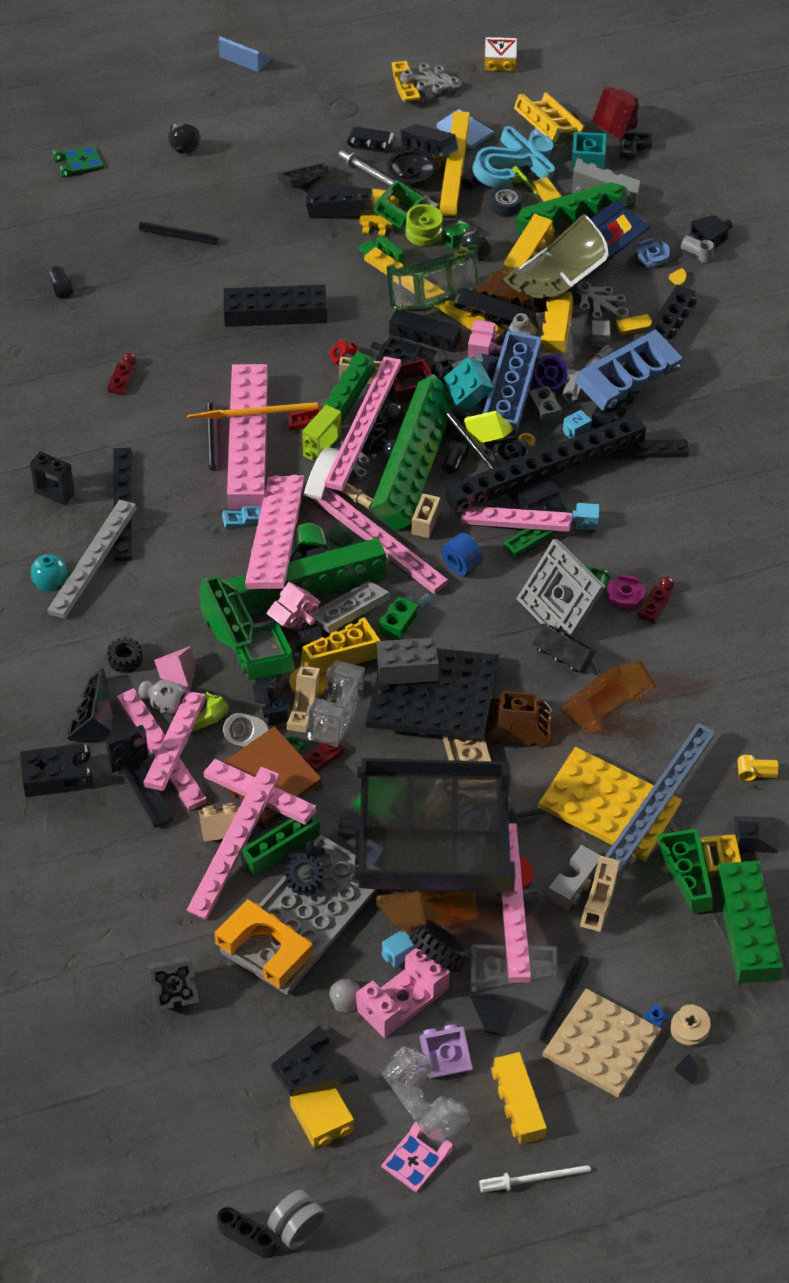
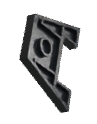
M320 1026L316 1027L271 1064L272 1072L290 1096L359 1081L357 1072L349 1062L328 1071L313 1052L330 1043L329 1037Z

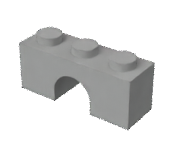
M581 845L570 859L569 871L577 876L569 878L559 873L549 886L548 900L568 911L573 904L577 905L581 899L582 892L584 890L587 891L592 884L598 859L601 855Z

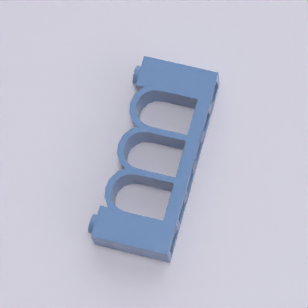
M655 329L580 370L575 382L604 411L607 408H613L618 401L623 400L627 396L629 391L641 390L646 381H657L661 378L662 374L666 376L677 372L680 369V363L683 358ZM643 352L657 368L646 364L638 354ZM626 362L640 378L630 375L621 366V363ZM608 371L622 387H616L611 384L603 373Z

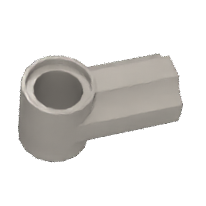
M687 235L684 237L681 249L697 255L701 262L708 263L713 260V242L709 240L699 241Z
M568 369L562 397L567 402H573L577 400L581 388L575 382L580 371Z

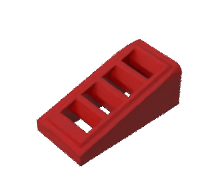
M322 406L315 410H304L288 414L289 429H305L322 410Z

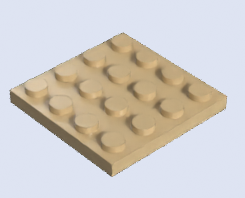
M585 989L543 1051V1057L619 1098L659 1036L661 1028Z

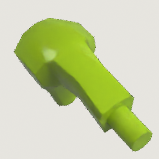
M208 692L204 693L207 706L199 713L192 732L217 723L226 716L229 706L221 696L212 695Z

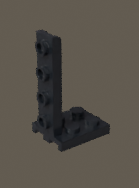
M143 724L105 739L110 770L112 773L120 770L123 771L153 827L156 828L173 821L172 815L158 790L144 786V780L148 772L142 761L149 759L146 730Z

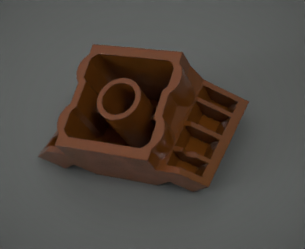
M494 272L489 282L474 287L475 292L531 310L530 297L526 293L516 291L503 280L508 274Z
M503 691L500 697H494L491 700L484 738L490 744L498 739L503 745L506 743H516L529 747L535 742L542 748L550 742L552 708L545 701H539L540 698L536 693Z

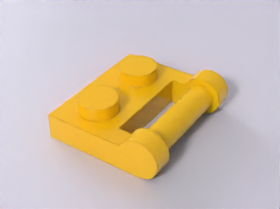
M735 834L700 838L708 878L715 877L718 865L713 863L710 846H716L719 864L741 862Z

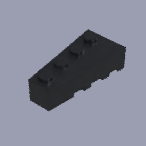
M309 182L306 206L309 218L374 215L375 200L372 188Z

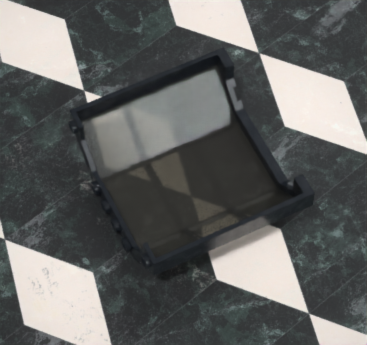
M362 758V766H357V778L361 779L360 824H356L355 837H360V839H355V851H359V853H355L354 880H359L358 889L514 892L515 862L510 860L508 812L510 762Z

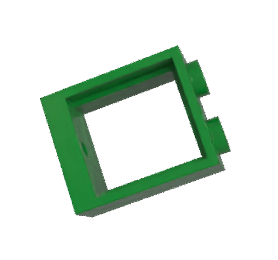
M396 180L377 200L373 211L401 229L406 223L407 213L388 200L394 196L412 208L413 206L420 205L423 197Z

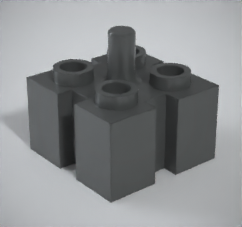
M190 956L174 958L173 964L167 966L164 961L147 964L152 986L157 985V988L152 989L157 1011L174 1008L173 1002L181 1001L182 1006L199 1002L196 984L194 980L190 981V978L195 977Z

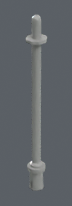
M339 151V156L347 160L346 164L349 167L355 165L390 186L395 182L393 179L358 160L355 153L349 155L344 151ZM427 195L423 196L421 204L435 206L440 210V204L430 200V197Z

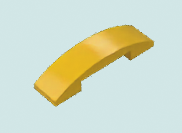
M407 61L393 62V75L401 99L404 102L420 100V95L413 82L405 84L400 80L401 73L406 69L410 70Z

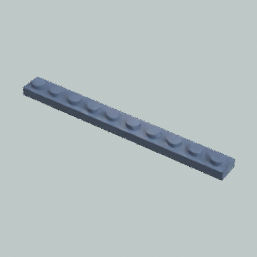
M700 723L696 725L609 849L605 857L620 861L617 876L715 736V731Z

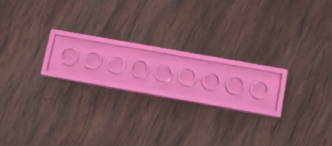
M274 475L268 477L245 581L246 589L284 588L305 484L304 476Z

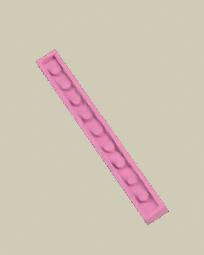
M389 357L383 358L325 480L326 488L343 491L401 367V360Z
M326 489L322 500L311 498L365 541L379 538L386 552V557L433 594L448 584V579L331 489Z
M509 824L510 860L515 862V888L512 893H501L509 983H530L531 974L517 825Z

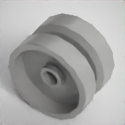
M296 1190L284 1198L273 1210L268 1220V1227L276 1235H281L282 1242L289 1249H298L319 1231L326 1219V1212L318 1204H312V1198L304 1190Z

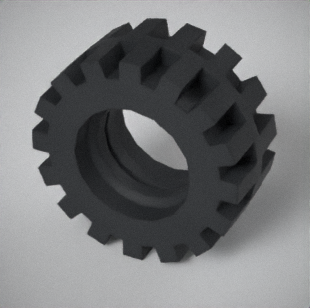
M123 637L122 640L117 638L116 642L112 641V645L109 644L107 649L108 662L110 667L114 668V671L120 670V673H124V671L130 673V670L135 671L136 667H140L143 656L141 645L138 644L137 640L133 641V638L127 639V637ZM125 652L132 654L131 656L126 658H121L118 656L119 654Z

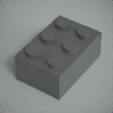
M435 638L377 641L380 685L439 681V663Z

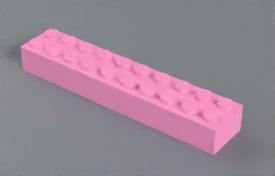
M232 364L230 410L267 407V364ZM267 414L230 417L228 509H242V505L260 506L262 508L266 480Z

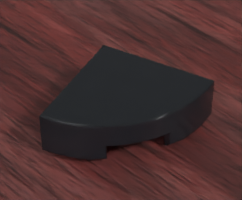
M688 1053L675 1067V1072L691 1084L696 1079L697 1064L695 1059Z

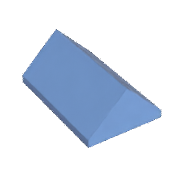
M219 37V54L223 59L259 72L271 60V57L259 51Z

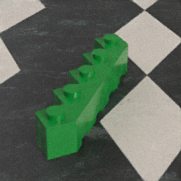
M610 182L524 207L515 219L516 232L522 234L534 214L552 220L555 230L561 220L573 224L582 214L594 217L617 199L625 205L627 202V187Z

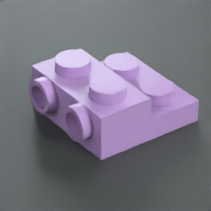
M457 1024L444 1027L445 1030L437 1032L436 1028L423 1031V1035H420V1044L429 1079L471 1071L473 1069L463 1026L457 1027Z

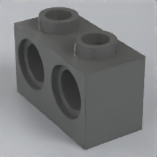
M549 386L528 391V405L541 427L561 422L563 408L561 404H558L554 392H551Z

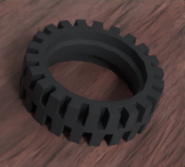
M420 919L409 935L412 944L421 950L422 954H426L427 958L434 960V963L440 964L441 967L447 968L450 971L460 972L471 957L467 946L460 939H457V936L449 933V930L443 929L441 925H437L428 919Z

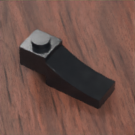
M282 674L255 679L256 683L253 685L255 703L267 705L272 703L278 696L279 688L276 683L282 677Z

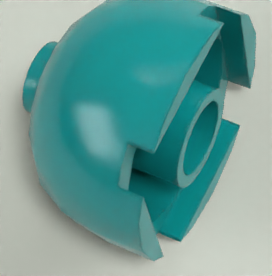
M45 554L39 556L31 566V581L39 590L55 591L57 587L63 586L68 579V568L64 560L57 555Z

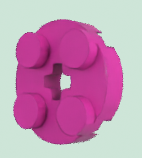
M621 575L618 579H612L608 584L607 596L609 603L620 608L637 609L644 600L645 587L639 583L640 580L630 575Z

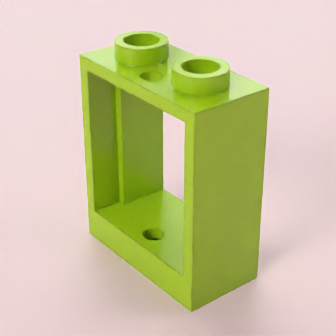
M325 405L302 431L304 457L316 462L324 448H332L341 438V411Z

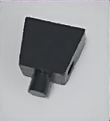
M717 215L693 220L691 222L690 234L699 241L709 240L713 242L715 249L727 241L729 229H732L733 225L729 219L722 221Z

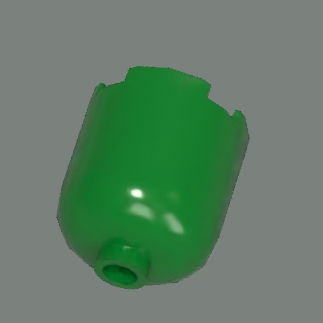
M304 523L295 528L292 559L296 552H300L302 557H305L306 551L323 546L326 552H328L327 538L323 528L314 523Z

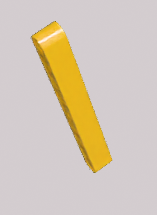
M453 112L451 133L456 134L458 150L450 153L446 160L440 202V212L443 216L457 217L470 112Z

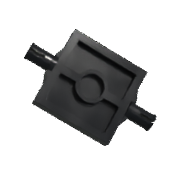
M390 336L383 344L374 341L371 344V349L380 351L376 357V361L382 362L384 357L399 359L401 364L425 359L426 363L428 361L427 358L419 356L422 351V345L394 336Z

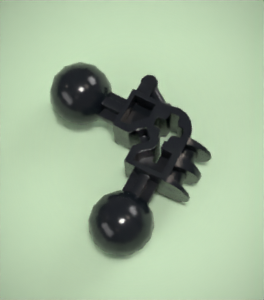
M390 403L384 408L383 416H377L363 446L365 450L375 454L380 449H383L384 456L389 460L397 439H387V425H396L404 420L405 410L401 404Z

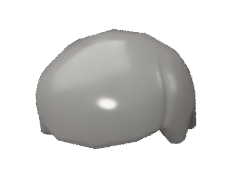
M349 978L341 979L331 986L329 992L330 1000L337 1011L347 1013L357 1009L356 992L361 989L357 982Z

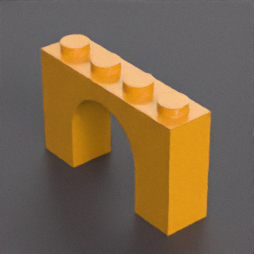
M248 899L214 932L215 944L230 955L248 938L254 935L265 934L277 939L281 947L263 966L264 979L278 989H281L313 956L312 943L307 937L300 936L291 926L284 925L275 915L267 913L258 903H253Z

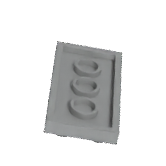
M368 580L318 608L313 615H309L315 619L313 624L321 626L323 630L330 633L346 623L352 622L360 615L368 613L369 610L376 606L384 604L391 597L389 591Z

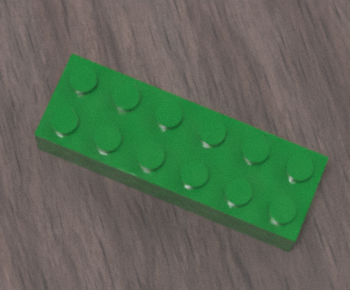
M746 861L718 864L716 882L738 984L779 981L783 965L760 862Z

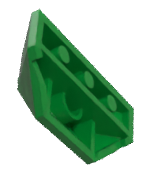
M218 574L202 579L200 606L217 640L233 649L249 645L252 642L254 622L238 590L223 580Z

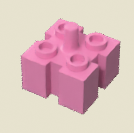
M474 320L472 334L468 343V357L481 353L494 356L492 354L496 352L501 353L503 346L494 343L497 340L498 331L495 330V323Z
M288 582L280 593V599L275 601L267 612L269 616L282 626L298 632V629L305 628L307 623L312 625L315 622V619L309 614L313 615L317 611L320 601L305 589Z

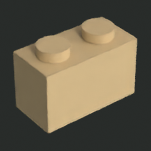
M422 494L412 518L413 535L430 538L440 514V497Z

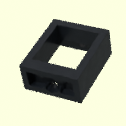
M40 451L30 462L34 492L62 505H66L75 494L71 464ZM46 473L57 477L58 482L47 478Z

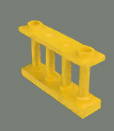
M544 93L542 101H531L525 94H519L514 106L515 110L553 142H557L560 133H570L574 137V132H583L585 128L579 120L548 93Z

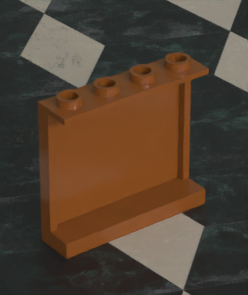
M275 727L269 729L223 762L253 777H256L260 767L276 772L280 775V778L275 787L298 798L313 788L317 793L324 788L321 777ZM228 789L234 799L238 798L241 801V805L245 796ZM265 806L256 824L258 826L261 824L265 830L268 829L266 822L279 812Z

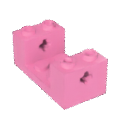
M417 948L405 956V970L380 988L372 980L356 992L357 1011L384 1039L449 990L450 972L446 968L441 967L440 964L434 963V960L427 958V955L422 954L421 950ZM404 994L409 998L406 1001H400L397 997Z

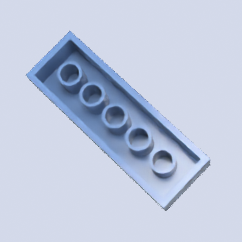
M507 331L492 381L494 390L488 395L483 414L497 411L513 426V431L509 434L517 436L528 391L533 379L535 364L541 351V337Z

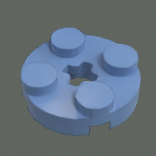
M646 239L638 244L636 257L646 268H653L654 266L668 263L670 248L661 240L659 243L655 242V239Z

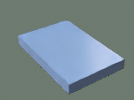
M453 113L437 123L439 130L451 133ZM470 117L466 147L472 150L492 137L493 131Z

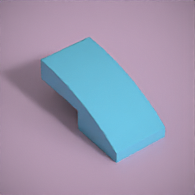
M242 505L241 511L223 510L222 518L225 529L242 528L258 524L261 507Z

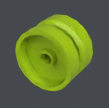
M420 204L410 208L406 216V237L408 241L414 245L426 247L437 243L442 233L443 215L440 210L428 204Z

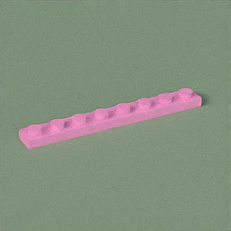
M133 688L118 695L117 701L134 727L143 724L146 730L148 749L155 758L165 738V734ZM179 757L169 781L187 809L191 811L206 804L207 798Z
M260 767L187 908L188 913L207 920L241 854V849L244 848L280 778L278 773Z

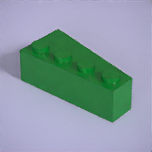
M698 828L658 834V849L692 914L713 911L712 893Z

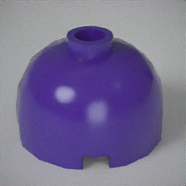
M550 355L538 359L533 373L534 383L539 388L549 386L550 390L562 387L566 382L568 372L565 362L560 357Z

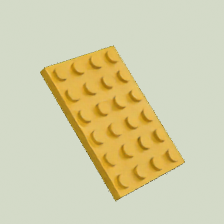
M575 747L539 801L538 808L613 845L654 785ZM676 796L672 797L633 853V856L644 862L647 861L658 843L657 835L664 833L680 807L682 799Z

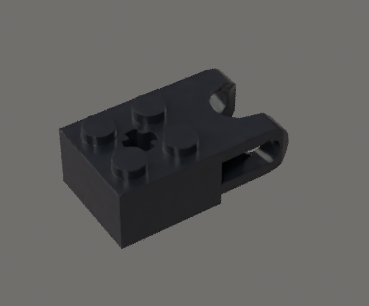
M75 744L20 751L25 798L65 793L69 789L91 786L94 780L91 770L76 767L89 761L91 756L90 747L86 744Z

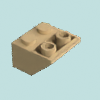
M226 803L221 808L206 806L203 807V810L199 811L204 842L224 839L240 808L239 805Z

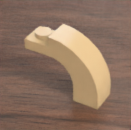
M300 666L296 680L294 705L287 722V730L306 733L307 729H310L317 701L320 668Z
M604 856L599 857L593 885L584 907L580 927L601 932L612 900L620 864L619 860Z

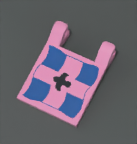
M420 1120L414 1123L409 1133L381 1165L383 1169L416 1193L442 1161L453 1151V1144L448 1140L443 1142L438 1152L419 1140L418 1137L425 1131V1124Z

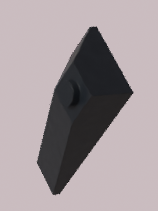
M103 668L91 676L82 694L84 700L77 706L75 711L78 713L76 720L71 721L67 739L70 741H99L104 736L107 737L112 731L113 715L105 670Z

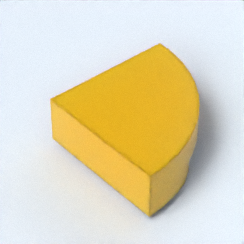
M681 268L669 274V280L675 285L683 286L686 280L685 270Z

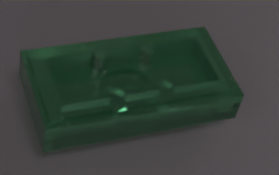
M339 524L326 534L327 540L341 548L366 541Z

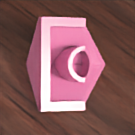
M190 646L154 660L161 679L179 683L185 686L187 691H191L196 662Z

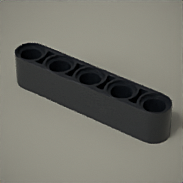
M466 288L458 289L454 301V307L459 310L508 326L513 322V318L520 313L527 315L529 321L535 326L538 315L533 310Z

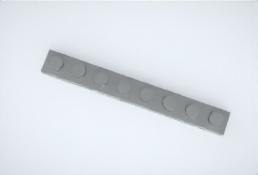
M118 501L47 609L49 615L66 619L137 508L134 503Z

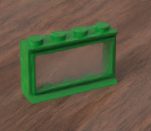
M277 621L273 625L253 628L252 642L249 645H244L237 649L232 648L235 657L238 659L239 666H241L242 673L247 675L248 680L295 671L292 650Z

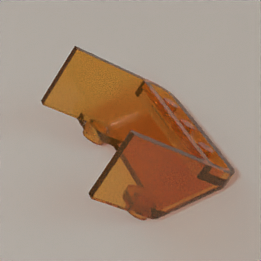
M642 661L616 665L604 671L563 702L560 708L567 717L585 732L590 731L593 733L604 728L601 719L621 703L630 699L635 701L642 696L641 693L643 691L655 689L657 686Z
M417 890L376 896L377 906L395 928H400V932L413 931L412 926L425 925L426 919L436 924L441 923L442 927L454 926L453 922L478 919L475 892Z

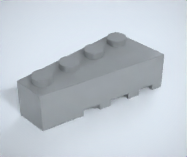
M577 158L573 171L572 193L613 182L627 187V202L625 205L636 206L640 189L639 180L623 174L616 175L612 170H602L597 168L595 164L590 163L589 165Z

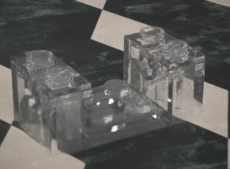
M338 660L334 661L332 667H328L326 672L328 682L325 688V692L328 693L327 701L315 698L313 704L307 708L306 716L309 719L306 724V730L308 731L309 740L335 747L339 746L363 697L364 667Z
M403 1046L379 1068V1071L427 1137L442 1143L445 1140H450L471 1121L466 1114L468 1110L461 1102L457 1103L452 1098L447 1099L443 1096H440L432 1104L426 1103L423 1099L424 1094L417 1085L434 1071L430 1065L431 1060L424 1052L419 1053L415 1048L411 1049Z

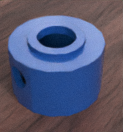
M466 533L458 534L441 548L445 563L459 576L466 575L483 561L480 547Z

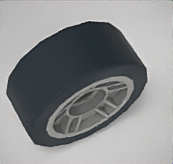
M501 187L492 193L491 209L495 214L510 217L520 212L522 195L518 190L512 187Z

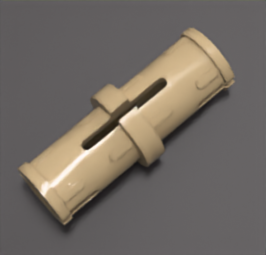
M346 483L341 493L352 498L353 502L360 503L371 510L374 499L366 495L362 489H357Z

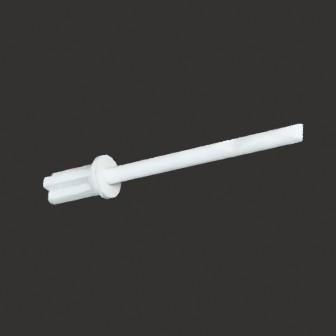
M587 1165L509 1178L508 1173H504V1176L480 1180L479 1184L481 1193L502 1189L510 1191V1185L587 1173L592 1170Z

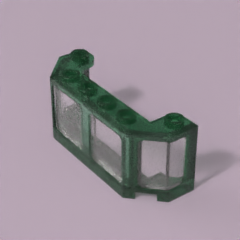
M465 242L460 244L461 247H459L458 251L413 265L403 264V267L395 268V265L387 266L390 306L397 308L398 311L420 308L431 309L433 305H443L449 300L455 301L459 288L475 291L474 287L481 285L477 259L478 245Z

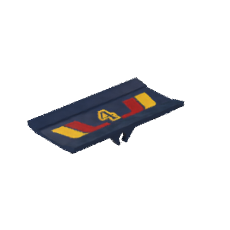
M618 199L590 219L601 232L608 246V257L602 264H607L609 259L612 260L614 255L651 228V225L640 220L625 208Z

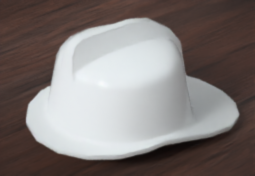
M242 713L231 715L226 719L223 728L224 736L228 742L243 747L268 731L267 725L263 720Z

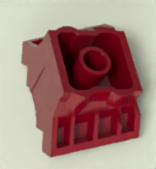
M605 87L602 95H600V100L597 103L591 123H598L597 127L603 128L608 134H614L613 137L622 138L625 132L637 127L638 98L624 89L617 90Z

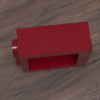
M425 359L401 364L389 390L395 403L411 401L417 385L401 388L398 380L422 375L423 379L432 375L431 366L427 365Z

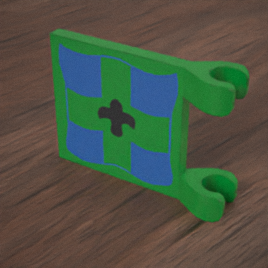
M95 146L67 151L53 150L55 162H59L64 158L68 162L69 166H60V170L64 171L60 172L63 178L68 177L72 173L104 168Z

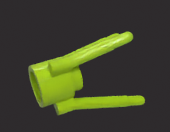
M517 166L511 168L515 172V176L509 187L513 188V183L519 184L523 181L537 195L538 192L528 182V179Z

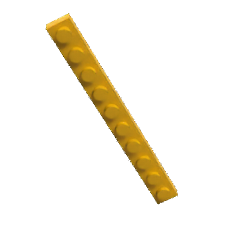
M375 247L364 256V261L421 298L426 299L427 302L470 330L473 328L474 320L491 322L484 317L455 308L454 297ZM495 325V330L498 331L497 340L494 343L505 334V330Z

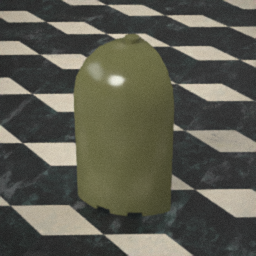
M582 215L549 246L519 268H514L503 280L516 291L531 295V297H554L567 291L602 264L608 257V246L596 225L587 215Z

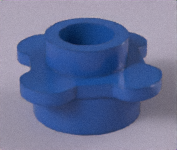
M654 1004L648 1012L643 1014V1018L660 1028L664 1020L669 1019V1014L662 1011L659 1005Z

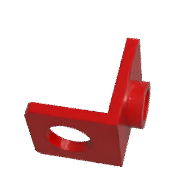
M341 339L329 354L333 363L337 364L346 353L355 356L357 351L360 353L361 351L353 342L349 343ZM340 348L339 356L335 357L336 351Z

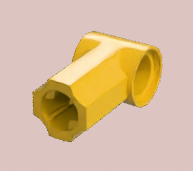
M742 755L738 758L739 779L742 781H752L756 777L777 778L778 761L757 760L752 755Z

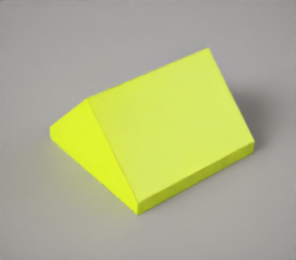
M497 411L465 418L467 430L478 444L504 438L513 431V426Z

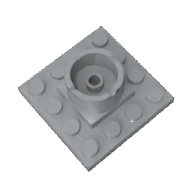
M553 539L518 595L517 600L540 624H550L574 637L606 586L558 539Z

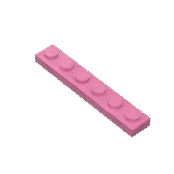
M474 506L462 511L460 520L461 524L569 532L572 513Z
M190 691L185 693L144 780L145 787L164 791L205 703V694Z
M214 759L204 771V778L243 796H246L255 777L217 759ZM276 787L265 805L304 825L316 812L315 805Z

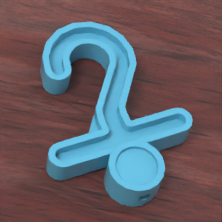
M506 126L500 140L508 148L491 146L482 148L477 153L472 167L477 179L493 188L511 186L515 172L509 168L495 169L491 165L517 166L518 168L527 165L539 178L547 177L551 180L555 166L548 159L553 148V141L547 135L541 133L532 134L527 141L513 127Z

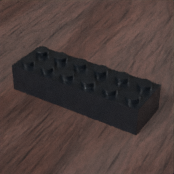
M326 284L223 288L225 327L327 323Z

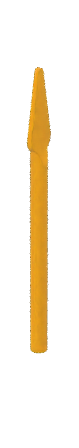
M318 403L214 410L187 415V418L220 419L223 417L318 409Z

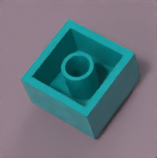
M574 132L572 168L575 167L578 158L583 160V163L589 165L592 163L597 165V168L604 170L606 134Z
M467 357L443 378L456 406L470 410L494 390L482 362L471 357Z

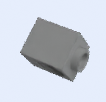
M592 321V348H603L605 345H609V321Z

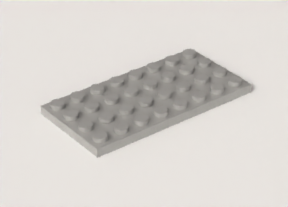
M322 835L314 842V846L325 847V853L320 857L314 858V861H319L323 872V882L320 884L319 890L316 889L314 894L310 892L309 896H305V893H302V896H300L298 892L293 893L292 889L288 888L286 876L284 875L259 904L264 911L275 915L281 923L291 926L297 934L307 937L312 943L313 956L281 989H278L286 995L290 994L378 890L358 889L359 880H354L355 855ZM366 862V870H379ZM265 934L254 935L248 938L232 955L220 948L221 954L277 988L264 979L263 966L281 947L277 939Z

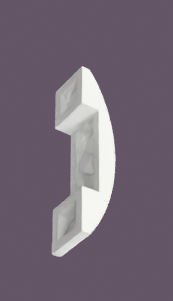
M326 447L320 453L309 476L304 496L322 500L327 489L325 487V480L340 451L339 449Z

